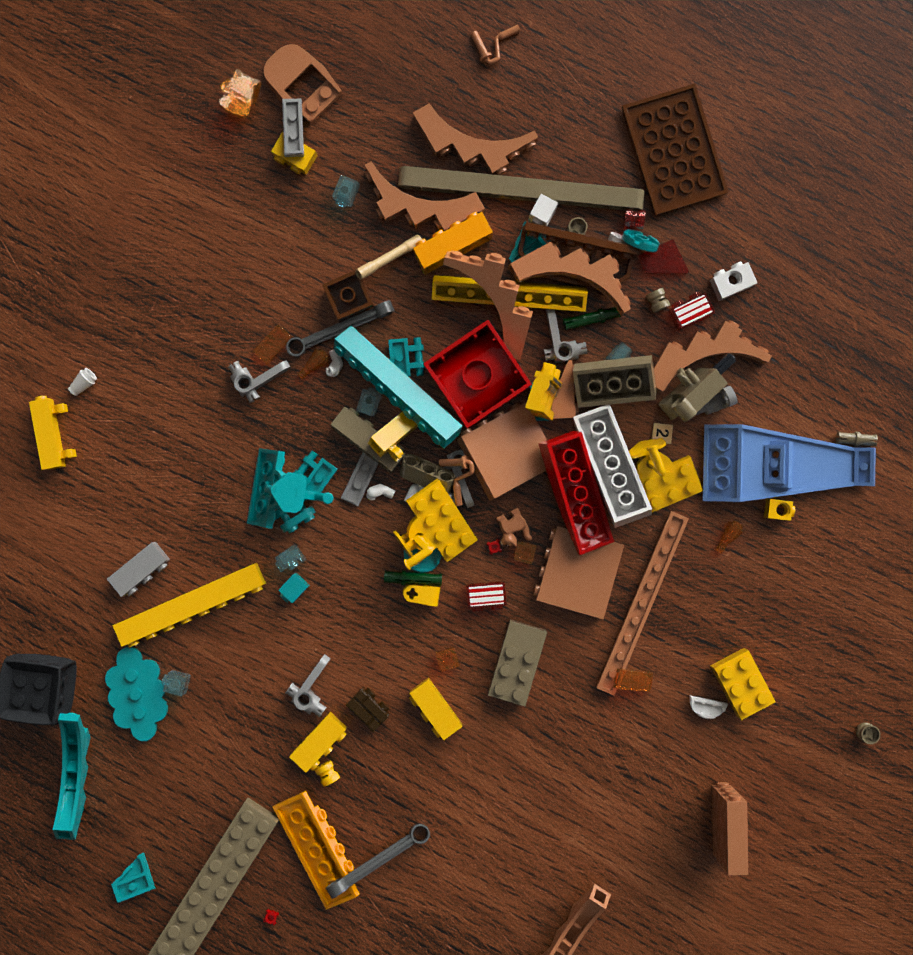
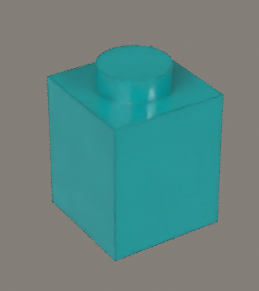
M296 572L278 591L281 592L280 597L288 603L290 601L294 603L310 585Z

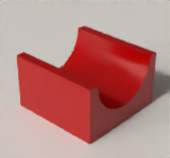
M489 320L423 363L425 370L446 397L466 430L472 428L532 386V383Z

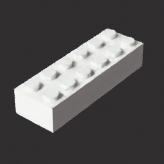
M610 404L574 416V426L576 431L583 434L596 482L614 527L617 528L652 515V507Z

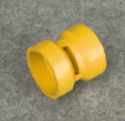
M331 760L314 769L315 773L320 776L323 787L332 784L340 778L338 772L334 771V765Z

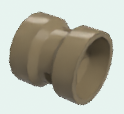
M577 217L569 222L567 231L585 235L588 226L583 218Z
M663 288L646 295L647 301L652 305L651 310L653 313L671 306L669 300L664 296L665 291Z
M863 722L856 728V735L861 741L872 745L879 741L881 733L876 726Z

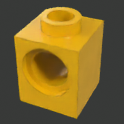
M766 499L764 518L791 521V517H794L795 514L793 501ZM778 505L784 507L782 515L777 514L776 508Z

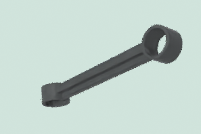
M391 300L382 302L370 310L303 339L298 337L291 338L286 344V350L293 357H301L308 348L340 335L350 326L357 328L375 319L386 317L395 312ZM298 340L303 344V350L301 353L293 354L290 350V345Z
M423 824L413 825L408 835L344 877L332 882L326 887L330 897L333 899L339 896L350 886L415 843L423 844L427 842L430 837L428 827ZM418 826L426 830V837L421 841L415 840L413 832Z

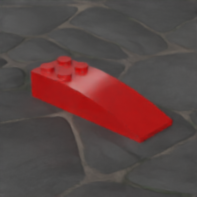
M571 431L538 443L555 499L578 554L582 555L613 543L614 539L582 432Z

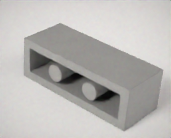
M152 542L108 577L107 580L121 597L126 595L130 597L138 590L136 588L141 583L144 585L153 578L151 575L154 572H161L168 566L166 563L170 559L157 542Z

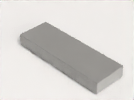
M282 99L285 157H304L302 99Z
M362 453L341 499L356 506H359L378 466V463L369 458L365 453Z

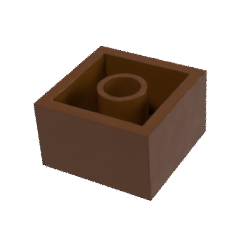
M355 270L322 285L339 323L374 307L363 280L357 277Z

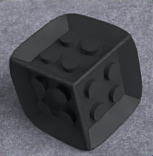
M13 654L6 657L0 670V719L34 725L59 724V714L70 713L72 708L77 674L76 661L42 654Z

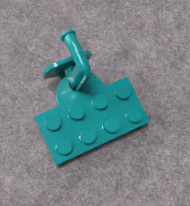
M259 448L247 524L273 529L276 509L297 513L302 509L304 499L330 504L333 502V495L329 492L306 490V479L302 474L284 473L282 468L285 463V452Z

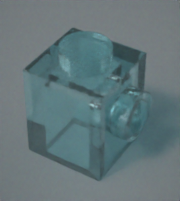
M340 175L332 195L336 201L335 203L344 208L346 206L352 207L360 187L359 182Z
M368 387V390L363 389L356 411L375 418L382 395L379 394L377 389Z
M175 670L168 672L162 680L163 692L182 697L187 692L191 675Z

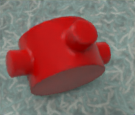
M496 539V541L491 543L487 542L486 545L489 546L490 555L502 551L499 545L500 540Z
M267 909L263 919L264 923L277 924L276 919L279 912Z

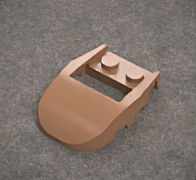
M285 45L278 49L265 63L264 79L282 103V99H292L285 90L312 64L326 81L302 103V116L311 125L343 92L326 68L312 55L298 45Z

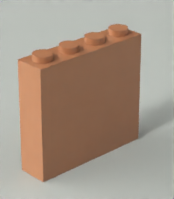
M518 402L509 407L511 411L507 413L501 411L493 416L494 420L488 422L486 419L478 423V428L473 431L471 428H468L461 432V437L457 439L463 453L468 455L473 462L474 473L489 501L546 471L538 443L547 439L534 415L525 408L526 403L520 405Z
M556 526L555 529H551L549 540H552L550 548L546 547L544 558L547 560L545 566L540 568L538 577H541L539 585L536 584L533 595L536 596L537 601L604 619L624 545L613 542L579 555L568 529Z
M718 782L717 785H712L713 855L728 875H748L747 801L729 783Z

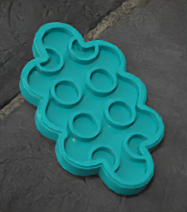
M133 646L130 648L125 647L117 654V665L110 668L105 675V682L111 689L108 694V702L115 708L113 713L115 724L121 728H130L132 735L137 740L147 741L157 732L156 722L161 721L168 713L167 702L162 698L166 692V687L158 679L160 667L154 660H143L142 654L137 648Z

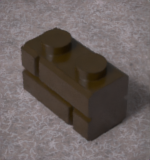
M362 687L346 703V706L374 732L390 716L388 712L390 709L383 701L379 703L374 698L376 694L370 688L365 689Z

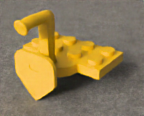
M663 438L640 441L629 450L632 459L640 457L635 468L652 507V512L703 491L693 461L689 455L671 462L666 455L658 451L666 446V441Z
M438 479L406 500L415 517L409 522L405 534L400 536L396 530L393 532L399 544L410 557L407 560L404 559V564L408 570H411V567L418 565L419 562L431 555L435 548L438 549L444 560L448 562L478 540ZM415 548L421 550L415 555H413L411 552Z

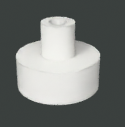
M616 232L610 233L609 241L627 244L622 240L621 234Z

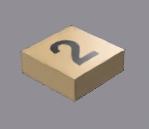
M653 423L652 439L663 438L666 444H671L673 425Z

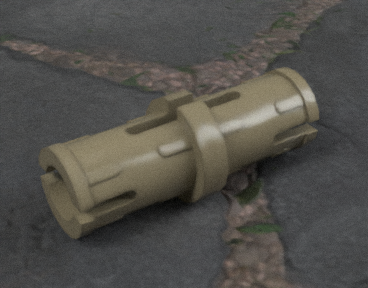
M837 432L836 436H839V438H836L837 444H853L854 447H859V445L876 447L877 442L870 440L878 441L876 434H860V432Z

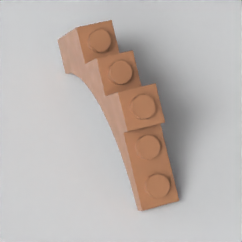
M430 103L413 112L415 122L436 157L447 155L451 152V148H453L464 167L475 165L479 162V158H481L492 175H503L506 173L509 167L507 159L513 160L520 155L519 152L525 149L526 151L531 150L538 141L535 130L518 138L489 141L468 136L449 126L436 113Z
M372 161L365 164L367 171L364 174L369 182L373 181L375 185L373 190L377 198H382L376 202L378 208L375 210L379 218H384L386 223L407 212L405 218L409 225H414L415 229L436 218L434 223L437 229L444 232L450 229L449 226L451 224L467 220L466 217L474 212H477V214L480 212L485 213V208L476 192L448 201H431L416 198L391 185L379 173Z
M549 242L510 263L508 266L517 284L530 278L545 275H562L576 278L602 292L613 303L620 315L631 310V302L626 295H623L620 281L614 278V275L619 272V264L611 255L590 265L588 254L580 248L560 259L559 256L561 254L556 245L553 246L552 242Z
M447 251L443 265L461 271L483 287L499 312L505 345L513 357L520 360L533 311L524 306L514 307L519 285L512 280H501L506 258H503L500 254L491 253L486 255L484 261L478 256L472 255L468 257L458 251Z
M730 320L728 322L724 321L713 340L710 339L711 336L708 333L697 331L685 350L682 349V345L674 341L666 344L653 367L656 391L663 392L670 381L678 374L677 370L679 368H685L691 363L706 357L730 353L766 364L770 361L772 355L768 354L769 351L761 346L757 348L752 345V341L748 338H740L739 335L742 330L738 328L739 325Z
M594 884L573 904L567 921L556 931L551 946L542 955H572L592 924L606 910L611 894Z

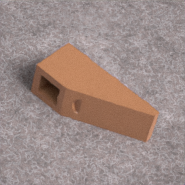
M572 360L567 361L559 379L562 387L561 389L557 388L558 395L553 400L551 410L555 413L553 420L573 419L576 414H579L578 404L575 403L574 397L576 390L573 381L574 365H572Z

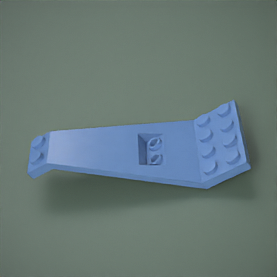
M742 424L704 425L703 501L746 502L851 486H875L876 448H855ZM775 451L779 452L778 458H774L773 456ZM775 470H777L779 473L778 477L776 478L773 476V472Z

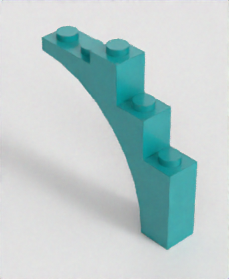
M70 712L67 714L60 713L58 718L62 739V775L53 832L56 839L76 840L86 801L83 787L88 772L86 754L91 737L88 728L83 727L80 715Z

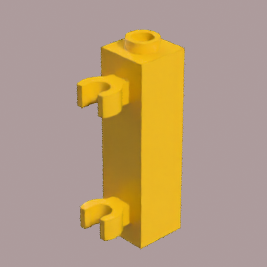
M47 396L35 397V401H30L29 405L41 469L51 470L66 467V458L77 457L75 449L63 450L56 414L68 412L67 404L54 405V400L47 398Z
M402 411L370 438L368 444L380 458L388 452L392 459L397 462L404 453L396 445L418 426L412 419H408Z

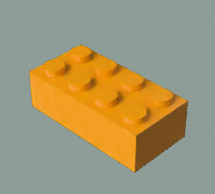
M474 212L466 217L467 220L461 223L457 221L449 226L450 229L444 232L443 230L437 231L432 235L433 238L427 241L423 239L415 244L416 247L413 248L414 255L425 275L443 266L447 251H458L464 255L492 240L493 231L483 212L478 214Z

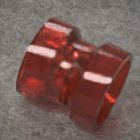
M626 209L623 227H636V229L643 230L646 211L639 210L636 212L632 209Z

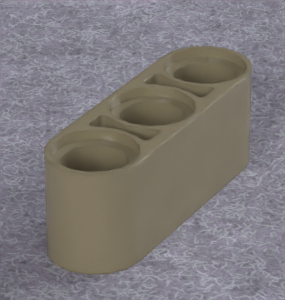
M407 454L403 457L400 468L401 477L422 487H426L438 479L447 493L451 492L455 478L452 471L413 454Z

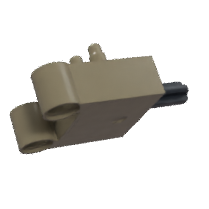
M727 353L712 368H697L694 371H691L690 368L685 371L683 368H679L677 370V377L681 383L660 401L659 407L670 420L679 416L683 422L689 421L728 384L722 377V374L735 363V357Z

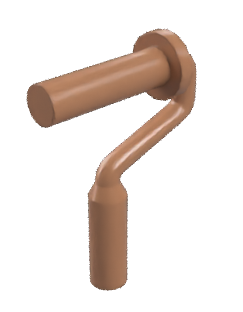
M515 25L495 36L496 57L491 59L493 57L492 54L487 52L478 32H472L471 37L481 55L480 61L490 65L500 60L498 40H503L519 33V26Z
M463 455L462 458L440 459V467L462 466L463 469H470L469 472L456 477L453 483L455 505L461 506L463 503L461 487L458 481L474 474V464L468 455Z

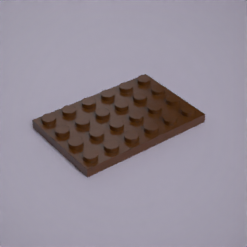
M695 83L622 105L623 115L655 216L729 193Z

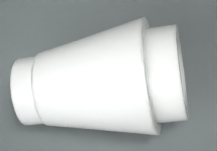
M88 368L80 370L68 390L77 396L94 385L97 377Z

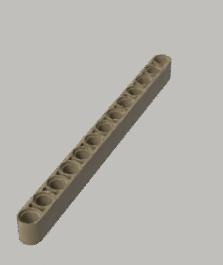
M401 166L398 178V187L402 189L469 195L476 192L481 197L537 202L539 196L543 194L558 202V204L635 212L643 211L645 192L642 189L410 166Z

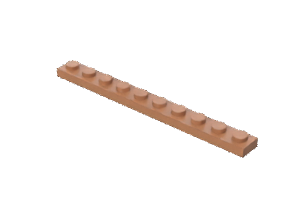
M672 511L669 512L596 686L597 689L615 695L689 518Z

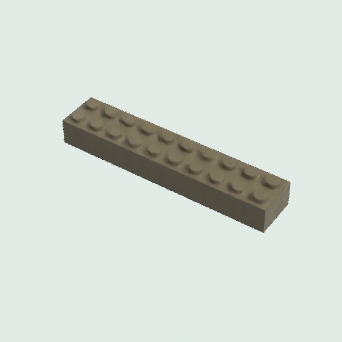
M250 798L246 799L148 955L195 954L278 823L277 815Z

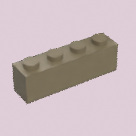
M344 407L330 424L331 428L391 474L406 453L403 452L404 454L397 462L392 459L388 452L380 458L368 444L370 438L377 433L373 428L374 425L367 419L363 421L359 418V413L350 407L348 409ZM400 444L396 445L402 451L405 450Z

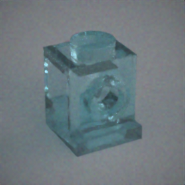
M294 544L275 557L277 561L275 565L280 572L287 568L291 571L299 565V560L302 563L307 559L298 546Z

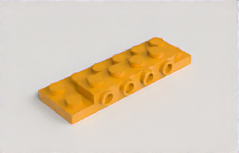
M306 791L274 805L273 809L325 909L327 910L356 898L360 893L355 884L333 899L326 890V887L332 882L353 871L354 866L350 860L347 861L344 855V846L337 842L335 829L328 825L325 810L320 809L318 805L314 806Z

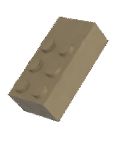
M652 355L577 363L574 365L573 377L578 408L656 400Z
M509 619L488 689V696L526 706L547 635L545 629Z

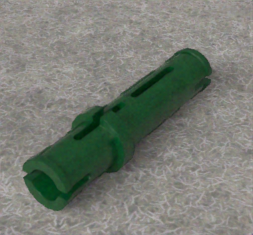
M615 307L599 308L595 312L564 318L563 325H565L564 329L567 331L593 323H605L606 320L620 318L621 315Z
M402 570V572L385 571L384 583H399L402 586H405V584L441 586L442 574L406 572V570Z

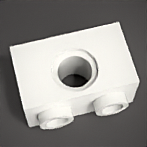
M541 194L529 215L528 222L548 226L556 212L558 202Z
M738 262L732 265V269L727 272L723 269L713 274L714 277L710 280V283L718 301L757 284L749 262L745 264ZM729 276H734L737 279L735 285L729 282Z

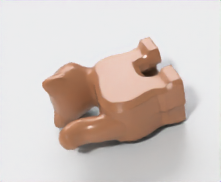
M518 508L509 512L512 515L510 520H507L504 514L496 518L503 533V537L500 540L503 546L516 547L517 538L513 533L523 531L526 540L530 541L532 539L526 520L521 516Z

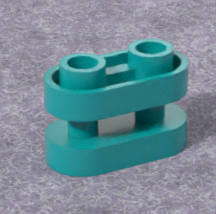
M303 503L300 513L293 518L289 517L288 512L277 509L275 511V520L281 517L284 524L280 528L284 533L288 531L290 534L299 528L298 524L302 521L306 524L315 518L313 514L316 511L313 506L306 508Z

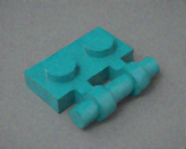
M421 337L413 338L414 345L408 346V338L388 340L390 361L408 377H411L410 369H416L417 376H424L422 356L424 345L421 344ZM409 352H415V362L410 363Z
M312 450L308 456L303 458L304 462L299 469H295L293 473L302 474L307 482L306 490L322 492L338 468L324 458L317 464L314 459L318 454ZM309 466L313 467L314 470L309 477H306L304 473Z

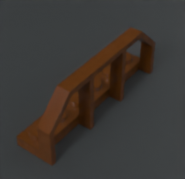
M526 222L522 228L517 254L520 258L525 256L523 246L526 234L527 237L533 239L542 237L546 238L545 241L557 243L558 241L557 247L560 254L563 242L568 247L582 246L584 250L591 251L590 265L595 261L597 250L602 251L604 255L612 256L617 254L620 255V258L628 260L625 276L618 279L621 283L630 277L633 260L638 255L639 249L627 244ZM556 275L538 277L599 291L588 283Z

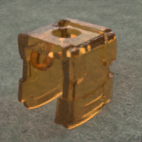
M236 69L231 79L227 78L220 84L222 91L227 96L224 95L218 99V102H220L219 107L238 118L248 117L251 111L250 107L259 98L261 81Z

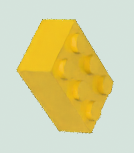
M743 648L710 665L739 719L743 720L775 703L749 650Z

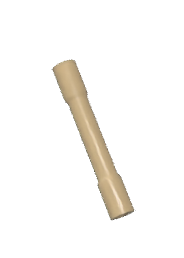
M415 235L379 258L355 270L357 277L362 280L396 258L411 252L416 247L415 244L422 240L419 235Z

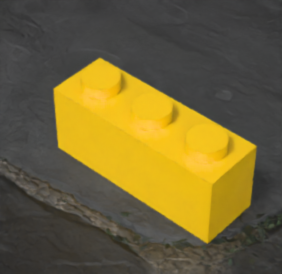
M429 677L410 690V701L415 707H420L422 710L421 716L426 722L430 721L433 725L432 731L437 738L441 736L445 740L462 727L461 721Z
M329 712L291 753L289 758L305 773L309 769L313 771L320 764L319 758L322 755L326 757L333 750L331 745L335 741L339 743L346 736L344 731L347 726L332 712Z

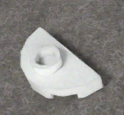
M689 695V703L692 710L698 716L705 719H714L720 716L728 706V703Z

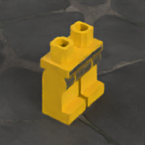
M544 362L541 372H535L534 376L536 379L533 382L525 406L534 416L553 420L555 413L551 410L553 400L558 395L557 388L561 389L562 383L559 381L561 371L556 369V366Z

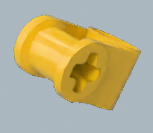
M408 584L404 587L403 596L408 602L438 606L440 587ZM411 588H414V591L417 592V594L413 595L412 598H410L409 594L406 593L407 591H410Z

